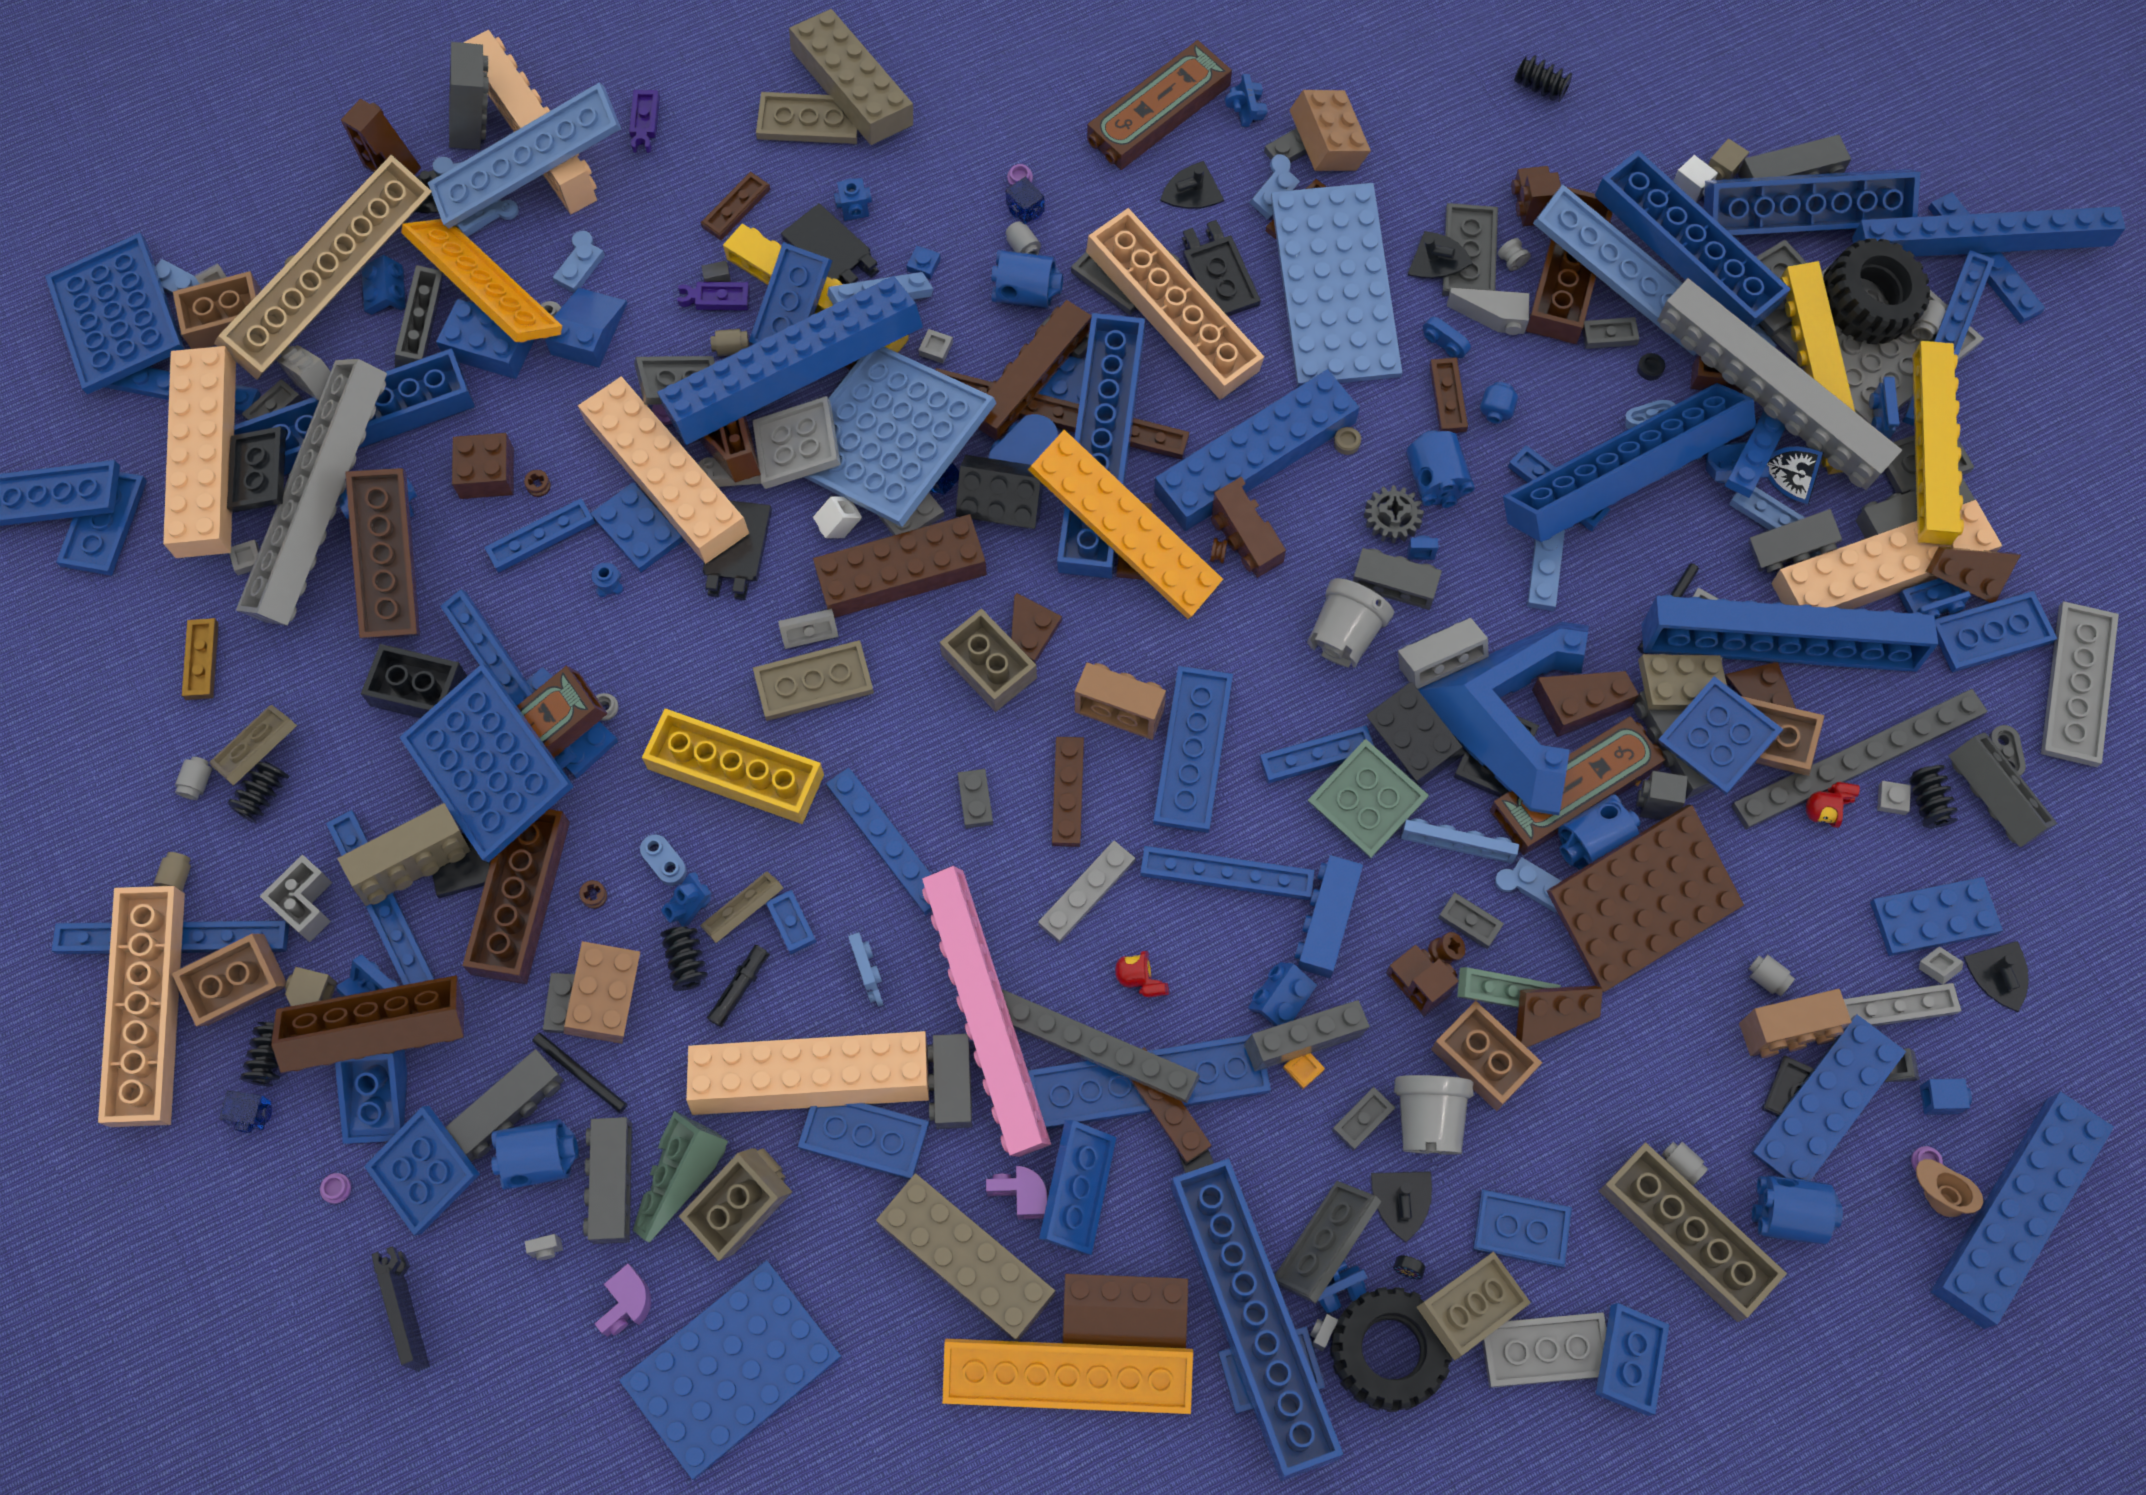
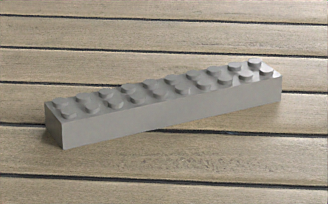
M1689 278L1666 301L1657 320L1660 323V327L1666 333L1673 334L1680 339L1681 344L1686 349L1693 350L1701 356L1702 361L1707 366L1714 367L1722 373V377L1728 383L1735 384L1743 390L1744 395L1753 398L1754 401L1764 407V411L1770 417L1777 418L1785 424V428L1791 434L1798 435L1806 441L1809 448L1824 452L1823 456L1827 458L1828 463L1833 468L1841 470L1848 475L1849 480L1855 486L1867 490L1902 451L1901 448Z
M360 359L335 360L283 490V504L277 505L236 611L266 623L286 626L295 617L297 611L295 606L299 596L306 589L307 583L305 580L307 575L316 564L317 557L315 555L318 547L325 541L327 535L326 527L337 510L335 504L339 495L346 488L345 472L351 470L355 465L356 451L366 437L365 428L376 412L375 403L378 396L385 389L386 382L384 380L387 375L386 372Z

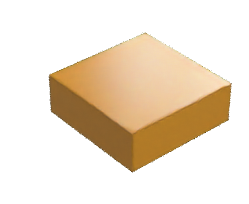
M1311 1053L1292 1059L1283 1066V1069L1302 1089L1307 1087L1325 1070Z

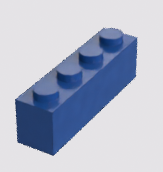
M1332 855L1329 856L1327 864L1321 863L1317 879L1322 880L1320 890L1314 889L1310 901V905L1315 907L1313 915H1306L1302 932L1307 933L1305 943H1298L1294 957L1299 959L1298 968L1300 970L1331 979L1363 864Z

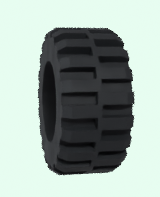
M1876 238L1859 240L1850 247H1847L1824 272L1823 280L1834 326L1842 329L1841 333L1845 336L1851 335L1854 337L1853 340L1858 342L1865 340L1867 344H1885L1899 338L1922 317L1929 304L1930 286H1927L1929 279L1927 273H1923V266L1920 261L1916 262L1913 258L1915 255L1910 251L1906 252L1903 250L1902 245L1898 243L1890 244V240L1879 239L1878 241ZM1861 278L1875 283L1886 295L1889 305L1880 303L1872 298L1864 289Z
M1386 1287L1377 1288L1373 1292H1366L1360 1295L1358 1299L1345 1309L1338 1319L1331 1337L1333 1341L1330 1347V1354L1334 1360L1333 1369L1335 1374H1338L1342 1382L1340 1384L1346 1391L1349 1390L1354 1395L1353 1398L1359 1403L1364 1402L1369 1405V1408L1375 1410L1384 1409L1387 1412L1408 1410L1423 1403L1435 1394L1441 1387L1442 1382L1447 1378L1450 1371L1448 1367L1449 1363L1452 1362V1357L1417 1309V1306L1424 1302L1420 1299L1422 1295L1414 1291L1411 1294L1404 1292V1288L1394 1287V1289H1387ZM1383 1320L1398 1321L1407 1326L1415 1335L1420 1348V1357L1415 1369L1409 1375L1399 1379H1387L1377 1375L1367 1365L1362 1352V1343L1367 1330L1377 1322Z

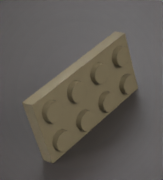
M761 92L756 128L757 139L857 144L858 129L837 106L831 95Z
M860 640L753 667L766 721L874 693Z
M1492 1252L1417 1306V1309L1455 1361L1531 1302L1497 1255Z

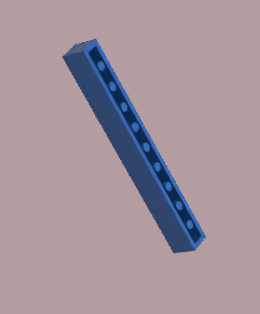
M2120 206L1861 220L1852 237V241L1855 243L1869 238H1876L1877 241L1879 239L1890 240V244L1898 243L1902 245L1903 250L1906 252L1910 251L1915 255L1914 257L1968 254L1969 250L1977 253L2107 247L2113 246L2126 228Z

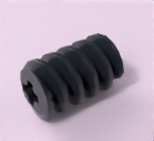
M1536 55L1530 60H1527L1526 56L1517 70L1514 79L1515 83H1520L1523 80L1525 88L1532 84L1533 92H1537L1541 88L1542 96L1550 93V100L1554 101L1559 97L1558 102H1560L1570 85L1572 73L1570 72L1564 78L1562 77L1563 68L1554 73L1555 64H1551L1546 69V60L1543 59L1537 65Z
M258 762L254 766L258 772L249 771L247 773L251 781L243 780L241 782V786L245 791L236 790L234 794L238 800L230 799L227 802L234 812L255 824L258 823L252 816L264 815L259 806L269 807L271 805L265 797L277 796L272 787H283L282 783L278 780L279 777L287 779L290 777L287 773L268 762Z
M1944 765L1920 768L1914 771L1909 778L1910 784L1914 786L1912 789L1913 794L1918 796L1915 801L1921 807L1919 814L1925 817L1922 820V824L1926 828H1939L1958 821L1957 818H1951L1950 816L1958 811L1957 807L1947 806L1954 801V797L1944 796L1945 793L1951 791V787L1941 786V783L1947 781L1948 777L1945 775L1938 776V773L1945 769Z
M674 927L660 934V936L665 938L662 944L667 949L665 957L669 960L667 966L672 971L670 979L674 981L672 989L675 991H686L696 988L701 984L700 980L708 976L707 972H698L699 968L705 966V961H696L695 959L703 954L702 950H693V947L700 944L699 939H691V936L698 932L696 928Z
M257 1022L261 1026L254 1027L252 1031L257 1038L250 1039L249 1043L255 1049L247 1051L246 1056L251 1061H246L243 1065L249 1072L242 1073L240 1079L254 1085L273 1087L270 1081L280 1079V1076L273 1072V1069L279 1068L271 1045L274 1023Z

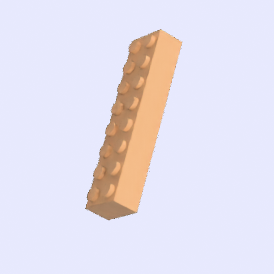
M489 29L463 42L483 44V55L488 56V96L513 132L550 111L547 106L542 107V100L535 89L530 90L528 87L530 83L524 72L519 73L516 70L518 66L511 54H505L506 49L499 37L494 38ZM579 154L543 174L570 215L597 201L594 193L597 187L590 176L592 172L585 160H579Z
M1129 208L1088 236L1086 248L1088 255L1220 400L1260 371L1264 359L1261 352Z
M225 346L171 351L163 544L175 558L231 553L232 512L227 509L230 444L231 436L234 435L236 362Z
M622 376L578 405L585 423L705 564L749 534L744 517L649 407L644 404L643 400Z
M1974 500L1962 505L1960 519L1964 520V529L1962 535H1958L1952 545L1918 542L1917 521L1782 568L1771 584L1781 603L1785 605L1800 606L1807 604L1812 607L1827 608L1835 606L1840 609H1855L1897 594L1904 589L1938 579V577L1925 572L1938 547L1997 552L2002 547V544L1978 502Z
M175 886L114 888L98 1123L108 1127L171 1125L179 989L171 973L179 970L181 966L185 893Z
M921 1031L688 1046L686 1101L692 1115L810 1108V1106H847L845 1104L854 1103L880 1104L928 1101L929 1073L926 1033Z

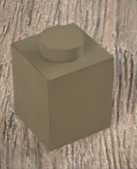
M1728 138L1712 156L1708 166L1718 172L1715 180L1733 179L1739 172L1744 159L1748 157L1749 151Z

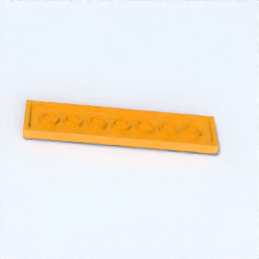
M441 219L402 224L401 233L515 342H526L527 340L545 339L561 335L562 325L455 225L447 228L443 225Z
M1065 430L1028 468L1042 484L1187 619L1194 615L1222 582L1223 578Z
M945 1339L942 1404L1191 1414L1193 1349Z

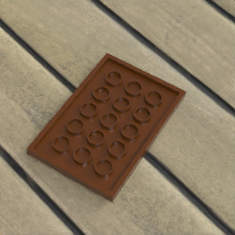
M1693 805L1682 807L1546 890L1594 983L1602 988L1603 992H1606L1744 906Z

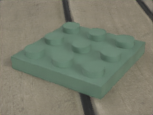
M1365 739L1308 799V802L1371 859L1405 823L1406 819L1408 820L1425 802L1429 795Z

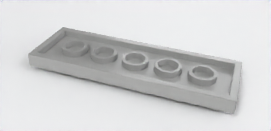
M2064 601L2059 605L2055 634L2057 640L2054 642L2041 748L2042 755L2098 767L2102 764L2119 614Z

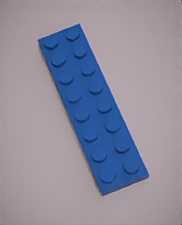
M1252 1034L1148 1051L1199 1074L1200 1078L1188 1103L1183 1102L1185 1107L1271 1092L1267 1068L1254 1071L1244 1043ZM1083 1061L1028 1070L1046 1129L1063 1127L1065 1120L1088 1123L1151 1112L1129 1078L1093 1062Z

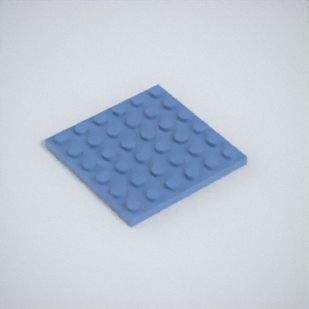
M882 347L860 358L828 398L831 402L841 465L805 476L804 478L903 527L997 403L994 397L886 347Z

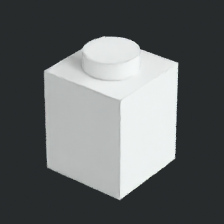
M1693 155L1678 169L1673 182L1697 202L1704 196L1705 181L1715 180L1718 172Z
M830 497L813 518L825 538H845L861 520L862 516L854 503L845 497Z

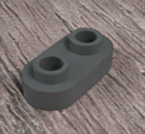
M2000 725L1989 734V738L2021 776L2026 769L2020 736L2011 726ZM1998 739H2002L2005 745H2001Z

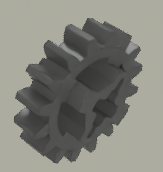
M1392 485L1391 491L1381 487L1380 495L1373 492L1371 500H1367L1364 518L1367 519L1366 527H1374L1372 535L1375 536L1380 533L1382 535L1381 541L1383 542L1387 537L1391 538L1392 543L1396 542L1397 537H1400L1405 542L1408 534L1414 537L1416 530L1421 527L1424 511L1419 509L1422 502H1414L1415 493L1405 494V487L1401 491H1397L1395 485Z

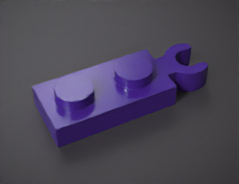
M633 90L629 134L632 138L631 146L634 153H637V147L641 144L645 145L647 153L651 152L652 146L649 138H656L660 101L658 90Z
M697 282L696 288H691L684 284L678 286L680 294H687L686 297H677L678 304L681 307H688L695 303L696 310H748L750 293L748 282Z

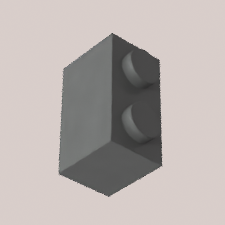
M1652 771L1649 779L1643 781L1642 790H1638L1636 806L1641 807L1640 817L1663 820L1681 809L1685 804L1688 776Z

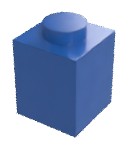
M1929 1079L1920 1085L1924 1115L1961 1114L1970 1109L1972 1094L1971 1090L1967 1088L1966 1079Z

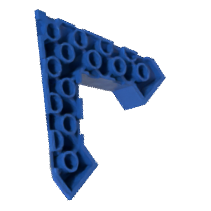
M1559 622L1499 649L1481 661L1418 689L1461 746L1482 766L1486 765L1505 788L1510 792L1513 791L1523 800L1522 804L1530 811L1552 815L1560 814L1570 749L1541 745L1500 698L1510 692L1514 693L1530 684L1531 680L1542 673L1545 675L1552 670L1581 674L1589 625Z

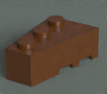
M360 98L341 119L363 166L375 172L390 155L396 158L414 176L421 169V166L384 116L382 109L375 103L369 104Z
M745 416L698 439L735 483L761 475L749 425Z
M1240 477L1214 492L1211 521L1218 531L1222 530L1225 534L1229 547L1233 551H1237L1242 557L1241 560L1246 570L1252 571L1258 578L1284 562L1286 549L1269 521L1264 523L1256 512L1255 508L1259 507L1255 499L1249 500L1243 490V485L1246 483Z
M1626 671L1538 677L1532 689L1557 737L1631 708L1639 695Z

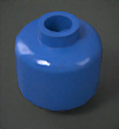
M1496 382L1485 389L1480 411L1486 416L1487 421L1494 424L1510 420L1515 412L1518 395L1511 385L1504 382Z

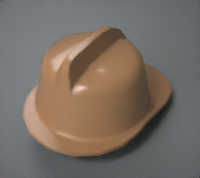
M1924 1159L1917 1164V1179L1924 1189L1925 1198L1937 1213L1946 1217H1958L1963 1213H1975L1981 1209L1983 1204L1982 1193L1970 1179L1932 1159Z

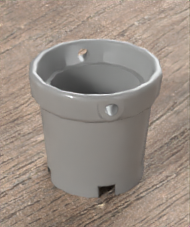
M1335 578L1329 582L1325 593L1326 601L1307 643L1314 651L1317 645H1319L1323 650L1321 656L1327 660L1348 668L1352 663L1353 668H1355L1379 630L1389 624L1393 618L1394 610L1382 596L1371 589L1347 579Z
M1406 1075L1396 1077L1394 1079V1093L1400 1098L1403 1151L1422 1154H1462L1467 1102L1473 1096L1474 1082L1470 1079L1450 1076Z

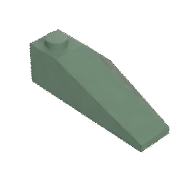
M674 1111L661 1137L658 1148L663 1151L658 1166H652L650 1175L653 1176L651 1190L643 1195L633 1231L644 1241L651 1242L715 1169L718 1161L725 1153L728 1140L716 1131Z

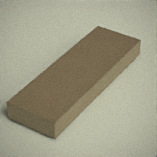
M767 871L700 926L717 943L784 888Z

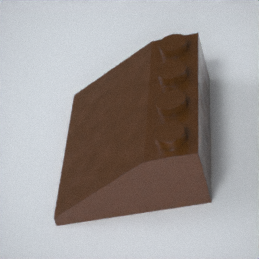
M1065 1274L1063 1343L1186 1348L1188 1279Z

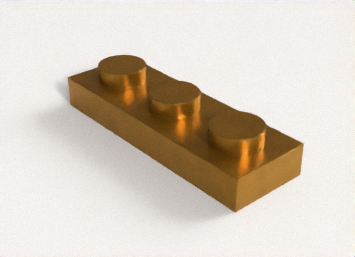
M215 618L187 620L182 697L185 700L214 698L219 624Z

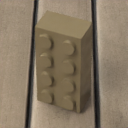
M443 803L337 859L351 886L364 905L367 906L380 903L388 894L396 890H404L410 887L413 881L423 876L435 874L440 867L449 862L454 863L463 859L466 853L470 852V849L448 808Z

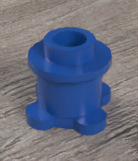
M601 563L593 569L591 578L593 583L598 586L596 589L598 596L605 597L607 594L614 593L619 595L622 593L623 586L620 584L621 573L613 564Z

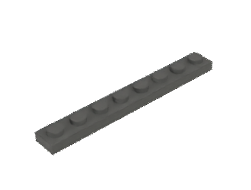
M1001 989L1014 1029L1188 1103L1200 1078L1197 1072Z

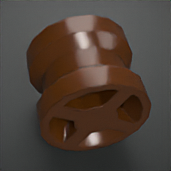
M1454 932L1446 933L1441 938L1438 937L1432 940L1428 947V952L1434 962L1440 958L1444 964H1450L1452 961L1463 958L1466 951L1462 938Z

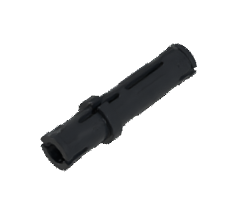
M758 945L753 946L742 965H738L735 969L736 974L706 1017L710 1022L720 1028L724 1026V1023L742 998L746 989L752 982L755 983L758 977L756 975L770 956V953Z

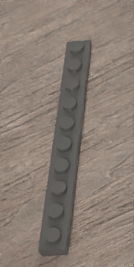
M1970 689L1813 764L1810 776L1798 773L1792 774L1734 802L1731 807L1746 830L1806 802L1810 795L1817 791L1826 792L1836 782L1845 783L1984 716L1988 711L1974 690Z

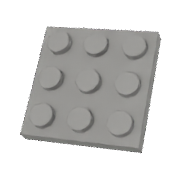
M827 396L753 420L761 483L765 489L841 465L831 402Z

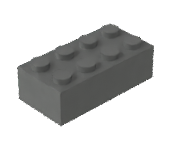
M451 42L449 148L480 150L481 140H486L489 77H487L488 56L483 55V44Z

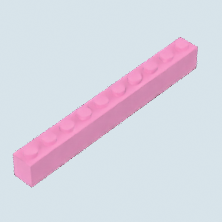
M955 866L949 867L923 878L925 888L922 889L926 902L931 905L933 912L931 921L935 930L939 931L942 940L939 942L940 950L943 956L948 959L950 965L948 975L952 984L956 985L959 994L956 997L957 1004L960 1010L965 1013L968 1022L965 1024L967 1035L974 1041L976 1048L974 1058L977 1065L982 1068L985 1079H983L984 1089L992 1098L994 1105L992 1107V1115L996 1123L1000 1124L1003 1133L1000 1137L1002 1146L1007 1153L1009 1152L1010 1156L1021 1157L1051 1145L964 872Z

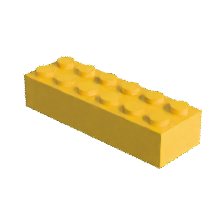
M666 708L642 756L648 770L803 824L824 776L821 763Z

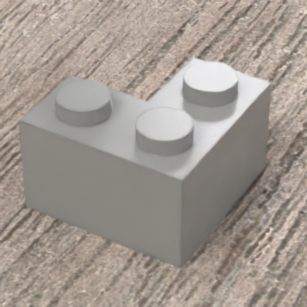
M301 855L260 895L271 908L309 942L331 922L312 903L332 882L304 855Z

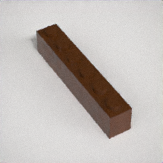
M1068 300L1061 307L1057 306L1053 310L1050 320L1037 329L1033 340L1029 344L1023 345L1016 360L1006 365L1003 375L999 380L993 381L988 387L987 394L994 397L997 404L977 429L996 441L1000 440L1089 334L1092 315Z

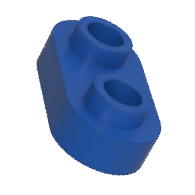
M1430 317L1423 325L1425 338L1443 348L1450 357L1463 358L1470 351L1471 345L1467 338L1437 317Z

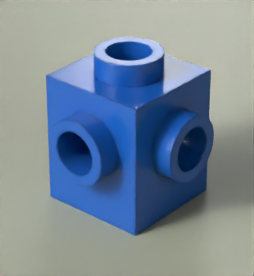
M851 178L837 182L839 193H834L837 209L842 208L844 221L869 217L867 203H872L870 188H864L863 179Z

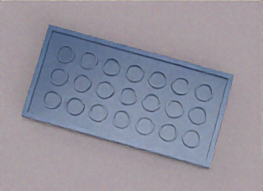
M1374 183L1272 192V211L1297 387H1300L1327 369L1339 383L1401 377L1402 367Z

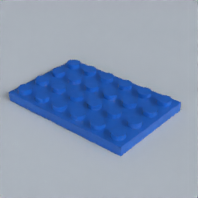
M141 233L45 275L81 388L87 395L171 357V351L185 350L146 239Z
M484 663L478 666L399 737L481 859L488 863L574 787L489 666Z
M766 1260L619 1381L691 1479L695 1480L841 1359L842 1356Z

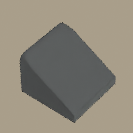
M727 260L701 266L704 282H731Z
M1911 1048L1904 1049L1906 1053L1886 1078L1885 1082L1920 1080L1915 1052Z

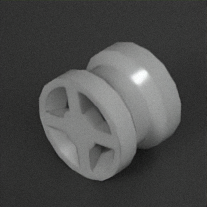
M1519 238L1509 240L1498 251L1500 259L1507 262L1506 266L1509 271L1521 268L1531 257L1528 250L1522 248V242Z

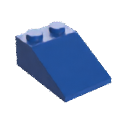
M578 288L554 316L562 325L561 335L545 338L550 354L600 368L627 306V300Z
M405 1049L389 1054L382 1053L366 1056L358 1060L350 1059L335 1062L343 1144L389 1141L404 1126L407 1087Z

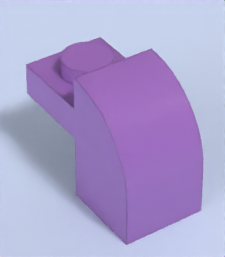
M1016 1166V1178H1011L1010 1174H994L993 1179H986L987 1196H1017L1018 1220L1044 1218L1047 1191L1043 1180L1033 1170Z
M627 1264L604 1283L618 1301L616 1306L595 1323L600 1332L607 1337L611 1334L615 1336L625 1329L628 1325L627 1320L630 1317L635 1323L640 1325L650 1310V1290L637 1271Z

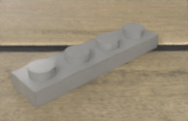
M1113 841L1038 921V925L1058 943H1061L1134 864L1135 857L1116 841Z
M1953 983L1844 999L1850 1019L1858 1014L1872 1026L1954 1015L1961 1012Z

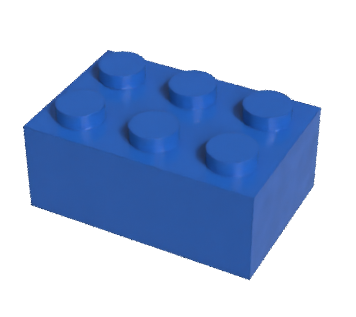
M457 299L436 343L441 352L452 348L459 363L516 379L535 339L527 340L526 342H515L476 304Z

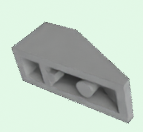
M1461 288L1450 289L1447 307L1497 332L1509 335L1525 333L1529 322V293Z

